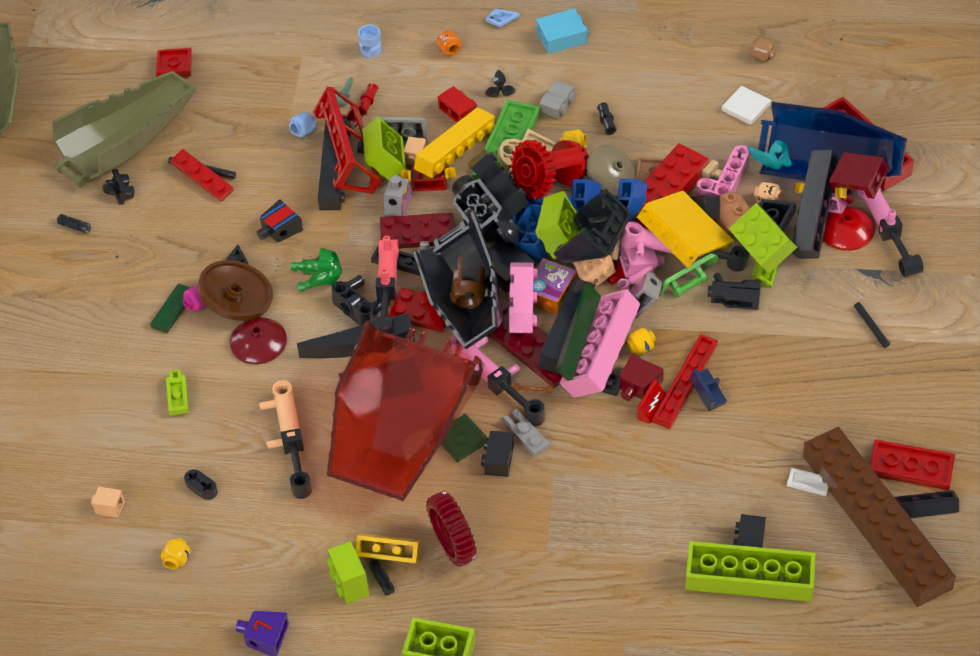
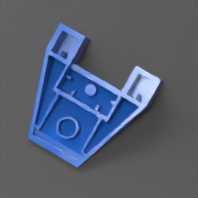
M589 179L573 180L571 198L576 212L600 193V183ZM638 179L619 180L617 199L630 212L628 223L634 221L646 201L647 183Z
M566 195L572 204L571 197L569 195ZM544 197L536 200L527 199L529 204L513 217V221L522 230L519 233L517 246L535 262H541L542 259H546L550 254L547 253L542 240L536 235L538 218Z

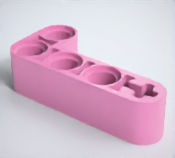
M739 145L733 149L718 181L709 178L700 179L697 182L696 196L720 197L728 192H736L749 164L748 148L744 145Z

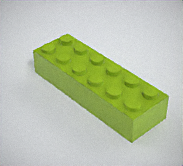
M689 541L685 590L812 602L816 553Z

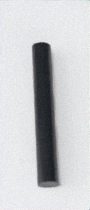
M857 302L854 308L883 348H887L890 345L889 341L862 304Z

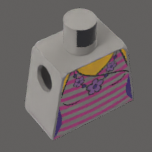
M398 175L390 178L384 193L385 217L405 215L413 196L409 179L401 178Z
M648 272L641 277L630 291L636 299H640L642 296V300H637L640 303L637 315L635 316L637 318L658 299L663 283L652 272Z

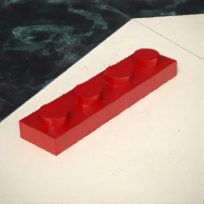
M181 149L170 160L173 166L220 202L234 191L233 186L184 149Z

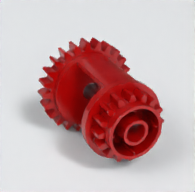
M537 140L519 142V145L515 146V151L511 152L514 156L510 158L512 164L509 165L512 168L510 174L514 176L511 181H515L516 187L522 188L527 193L529 200L541 199L546 197V194H550V189L554 188L552 184L556 182L555 179L563 185H573L574 179H583V176L587 175V159L589 155L585 148L580 146V143L562 140L557 142L550 152L546 150V145L542 146V142H537Z

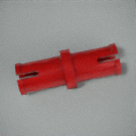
M369 83L365 93L360 97L361 101L358 109L361 115L362 113L366 115L370 105L374 102V96L378 91V86L374 83Z

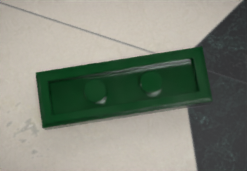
M177 284L150 323L151 328L168 334L185 309L183 294L191 287Z

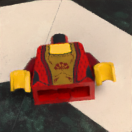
M415 162L408 170H400V177L411 181L412 192L447 190L446 179L457 178L455 167L449 166L445 167L441 173H438L433 178L415 170Z

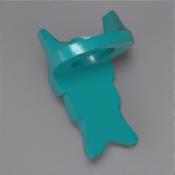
M776 140L773 143L769 153L756 150L750 146L747 147L752 158L766 167L779 170L782 166L790 167L792 165L787 145L780 140ZM775 153H782L777 159Z

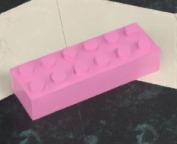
M627 289L602 295L574 378L567 381L562 376L560 384L573 398L601 392L606 386L607 379L612 372L614 363L618 358V354L640 306L637 299Z

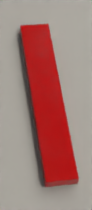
M702 334L699 335L652 418V423L671 429L694 388L690 381L692 371L696 368L699 372L704 370L718 345V340Z

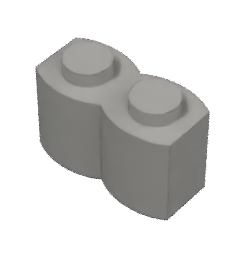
M555 80L539 103L541 112L558 119L565 115L568 106L576 99L575 87Z

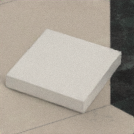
M741 86L722 106V111L752 125L771 105V100Z

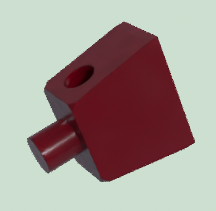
M631 354L620 376V389L623 390L621 397L626 401H631L634 396L642 399L654 379L659 384L664 381V369Z

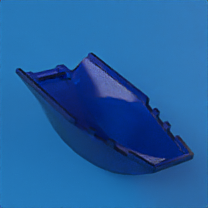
M771 102L773 121L761 120L762 129L758 150L765 152L769 126H772L767 153H769L773 143L776 140H780L787 145L792 165L790 167L782 166L779 170L763 165L759 174L805 181V175L809 167L808 160L811 157L812 150L832 149L840 159L844 152L883 157L889 168L885 178L901 176L907 138L852 115L833 109ZM775 153L777 159L782 153Z

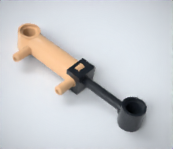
M278 381L273 385L272 389L274 400L259 403L260 410L276 407L281 439L267 441L266 444L268 449L283 446L285 454L291 453L294 473L290 477L292 494L298 499H304L311 494L312 487L309 475L302 471L299 451H304L293 390L288 381Z

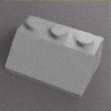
M378 116L403 137V145H406L408 137L426 139V144L428 145V117Z

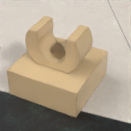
M712 160L702 170V178L718 181L722 173L718 169L719 163Z

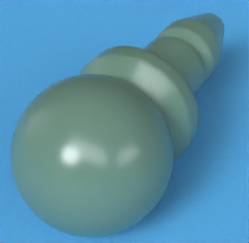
M350 77L345 82L343 89L339 90L346 98L350 97L348 93L353 83V77ZM336 95L339 107L346 106L347 102Z

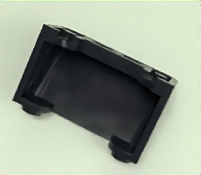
M605 188L577 210L574 220L581 230L564 245H559L553 255L563 263L606 258L613 252L630 220L629 210Z

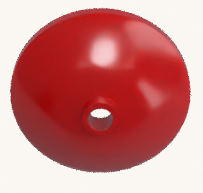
M846 206L842 214L828 212L823 241L838 250L853 251L861 249L873 239L875 232L874 222L867 213L855 207Z

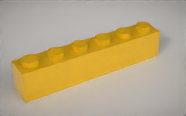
M477 107L418 152L415 157L414 169L430 178L441 173L445 167L451 165L454 160L461 157L463 153L471 149L487 134L492 133L495 126V116Z

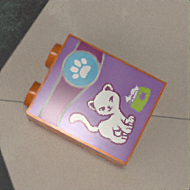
M542 259L537 267V280H534L533 292H537V303H533V306L558 314L574 278L577 279V270Z

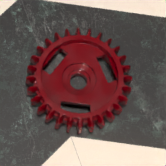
M446 491L438 492L429 497L426 501L428 517L436 534L435 536L438 538L442 550L445 551L449 560L459 567L475 560L477 557L476 542L473 539L468 521H466L457 502Z

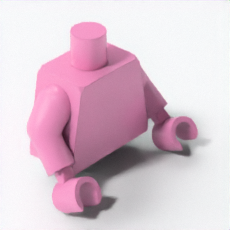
M620 243L618 255L625 277H629L628 280L622 278L618 281V287H621L620 290L627 289L629 291V285H634L646 273H653L657 266H663L664 256L656 255L653 249L644 248V255L639 257L636 255L637 247L633 249L627 248Z

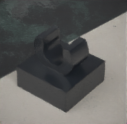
M612 371L607 379L605 388L601 392L617 396L620 390V376L617 375V372Z

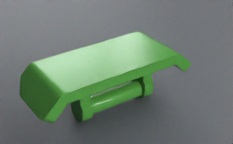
M708 254L694 262L689 269L686 267L663 280L659 297L664 294L668 285H670L674 295L678 298L696 285L707 281V276L700 265L712 266L716 264L719 257L715 254ZM693 269L697 277L679 287L675 279Z

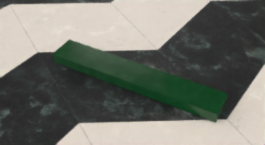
M590 284L585 285L556 366V370L567 381L574 378L601 295Z

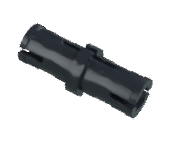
M602 102L597 106L600 114L599 119L604 125L606 134L612 135L617 130L613 122L614 117L610 113L607 103Z

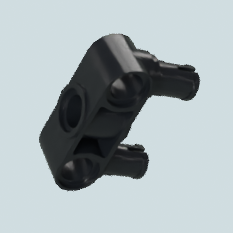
M357 275L348 282L337 281L332 284V302L346 316L361 326L372 323L373 317H377L381 311V300L369 302L356 291L365 285L364 278L361 275Z

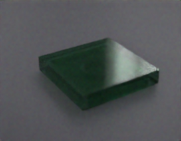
M466 413L433 433L434 438L457 463L483 447L485 438H488Z

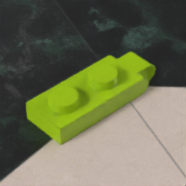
M181 369L169 371L170 377H166L169 415L189 413L186 375H182Z

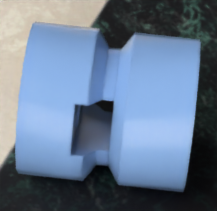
M375 25L362 26L358 31L360 52L365 57H376L382 52L380 29Z

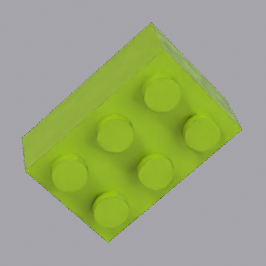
M377 116L362 129L364 161L369 167L376 169L380 176L386 177L390 181L392 176L398 175L400 170L406 169L403 137Z
M564 191L544 197L536 229L537 237L542 240L547 253H550L553 259L557 258L553 255L555 249L576 236L579 229L574 220L576 210Z
M757 203L728 228L768 273L797 248Z
M413 617L402 656H472L476 644L475 629Z

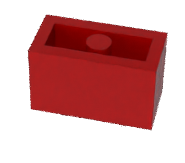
M454 86L437 96L438 109L456 123L477 108V104L473 99L468 98L463 91L458 90Z

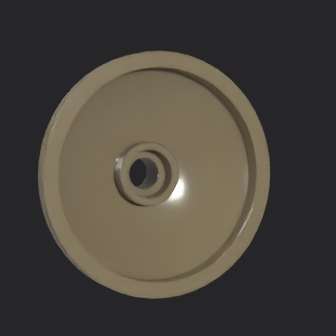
M599 146L590 153L587 159L588 176L590 180L601 184L600 192L606 188L611 194L618 197L619 180L635 179V170L631 160L623 151L614 146Z

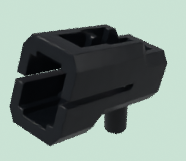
M720 273L713 275L715 281H712V286H708V297H711V303H721L727 308L759 310L761 281L726 282L723 281Z

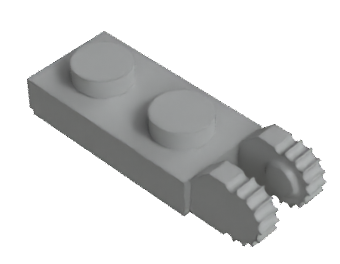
M514 409L512 411L513 417L518 422L516 425H514L509 416L505 415L502 417V421L510 430V433H514V437L533 457L550 448V443L526 418L524 419L519 410Z

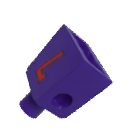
M253 611L249 621L240 619L237 621L236 632L244 633L246 646L269 656H277L289 626L287 613Z

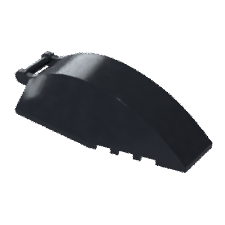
M471 211L469 223L463 219L455 228L440 238L436 237L433 239L435 249L413 251L430 304L436 309L439 316L443 318L446 322L445 324L453 331V334L465 349H468L498 329L503 319V305L494 262L475 211ZM460 256H463L461 281L477 282L479 266H484L485 299L478 307L473 309L460 308L451 301L449 294L452 292L453 271L457 269ZM466 293V294L463 295V296H465V297H472V296H475V294H474V293Z

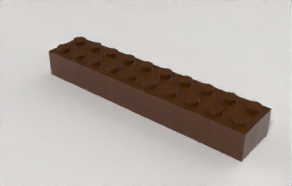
M839 426L804 442V459L813 471L822 477L823 483L825 484L826 482L829 492L917 607L953 590L955 574Z

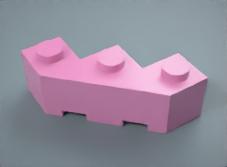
M511 263L509 333H533V327H537V315H533V303H537V292H533L534 280H537V268H534V263Z

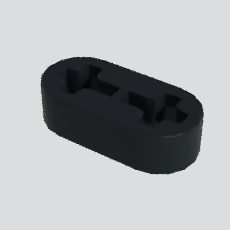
M196 469L185 473L184 480L187 488L205 500L216 497L218 490L216 483Z

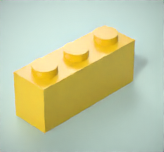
M359 534L356 539L355 551L359 557L417 563L420 561L422 541Z

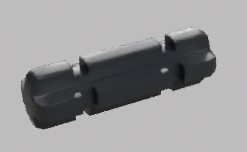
M60 214L57 217V223L60 225H66V227L86 234L91 230L90 223L84 221L82 223L81 220L70 216L67 218V215Z
M374 559L370 561L369 568L374 573V577L380 587L383 588L384 594L387 596L395 592L394 585L389 581L390 579L383 567H381L379 560Z

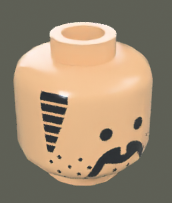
M766 181L756 186L754 191V197H756L758 204L761 199L781 201L783 196V190L780 189L778 184Z

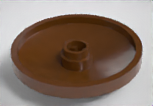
M222 260L208 265L200 274L197 285L198 294L202 302L217 315L230 320L249 321L261 317L269 309L273 298L272 286L266 276L253 266L239 261Z

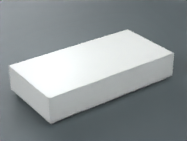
M791 468L787 487L823 496L827 495L828 485L826 482L825 484L823 483L822 477L819 474Z

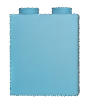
M575 8L536 19V32L548 54L587 43L588 28L583 25L582 17L580 14H577Z

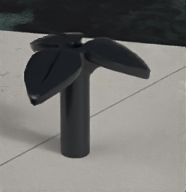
M498 69L493 78L496 87H489L485 95L498 97L501 91L504 96H510L516 90L511 85L503 86L506 78Z

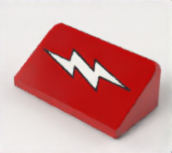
M655 379L637 406V419L648 424L652 423V418L666 395L659 382Z

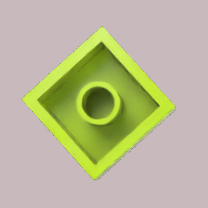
M349 541L328 549L329 558L326 559L329 568L328 573L331 581H335L337 585L335 588L339 598L343 597L345 603L348 604L369 596L366 573L352 542Z

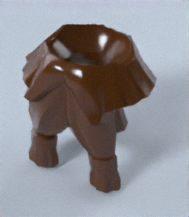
M460 256L457 269L453 271L452 292L449 294L451 301L460 308L473 309L478 307L485 299L484 266H479L477 282L461 281L463 256ZM466 293L475 294V296L465 297L463 295H465Z

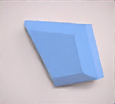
M494 9L486 17V22L500 28L519 18L520 13Z

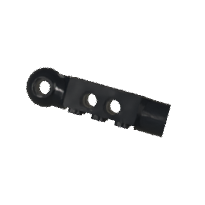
M469 175L459 177L452 186V192L455 195L452 204L461 216L469 223L471 211H475L486 243L502 237L507 243L512 241L517 245L519 233L522 230L513 221V218L500 204L498 199L490 192L480 178L475 180Z

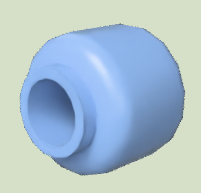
M299 113L291 118L290 131L299 138L305 137L315 131L316 120L310 113Z

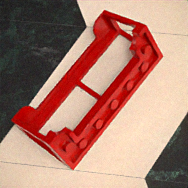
M327 86L313 110L314 118L326 119L338 160L334 168L335 171H338L337 179H333L334 188L374 194L377 187L380 186L381 178L373 167H371L373 172L371 173L355 161L346 132L347 130L363 142L362 129L364 125L358 106L335 88ZM336 95L351 105L346 115L341 114ZM343 118H347L352 127H357L358 125L361 136L345 125ZM354 166L370 176L368 188L344 184Z

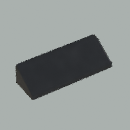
M953 490L894 497L910 518L959 512V498Z

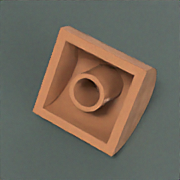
M738 192L725 193L720 196V219L713 220L730 237H733L734 234L728 228L745 214L750 207Z

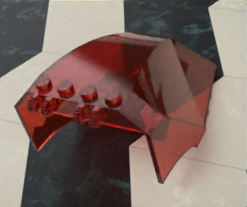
M366 320L358 343L344 372L341 374L335 391L327 476L404 502L478 386L485 364L478 356H475L473 361L460 357L463 350L460 342L456 346V351L453 355L449 353L452 346L451 339H447L443 351L424 345L427 337L426 331L420 333L418 343L413 342L416 328L414 327L410 328L407 338L403 339L379 331L370 321Z

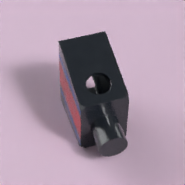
M279 199L260 216L262 228L257 230L256 233L261 240L270 236L276 242H281L303 231L302 219Z

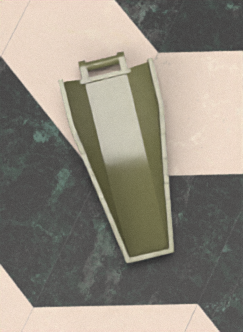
M171 71L149 81H144L140 83L139 87L134 89L129 87L118 95L110 94L109 98L100 101L97 99L79 106L53 120V141L63 157L62 160L56 163L55 170L67 175L75 181L77 186L83 187L87 181L125 162L155 138L176 117L195 93L196 86ZM68 166H71L73 169H75L76 171H78L81 175H80V176L77 175L75 172H73L72 170H70V169L68 168Z

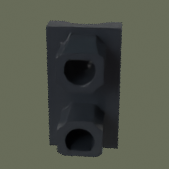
M112 169L113 178L106 180L102 189L105 194L115 195L118 204L122 205L125 199L134 197L135 190L133 186H129L130 178L128 174H120L118 169Z

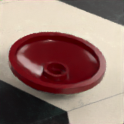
M265 317L242 322L233 330L230 337V348L233 355L244 363L254 365L273 361L282 354L287 345V335L283 326L279 322Z

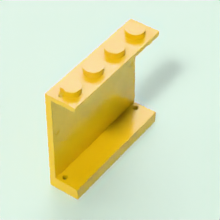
M684 191L646 203L637 216L688 269L698 257L715 250L726 252L734 242Z

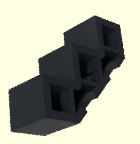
M483 149L468 162V165L513 218L529 204L526 199L528 195L522 188L518 189L511 181L512 175L506 169L503 171L496 163L497 157L491 151L488 153Z

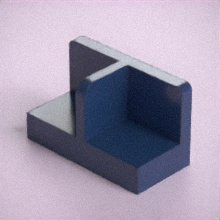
M697 368L694 369L690 381L707 410L712 411L725 405L727 400L718 386L719 378L714 379L708 369L701 372Z

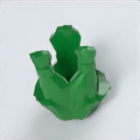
M323 247L320 249L316 259H304L301 262H292L290 264L293 272L300 270L308 275L313 274L310 280L297 283V288L300 292L326 284L332 286L343 272L336 252Z

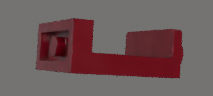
M844 152L837 163L835 171L830 176L829 183L834 192L835 188L860 190L865 192L867 198L874 199L889 168L883 157Z

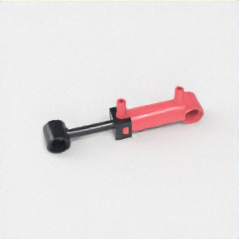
M384 236L383 240H379L378 275L375 288L377 301L381 300L380 317H373L374 336L394 335L393 316H388L389 300H396L399 244L398 239L390 240L389 236Z

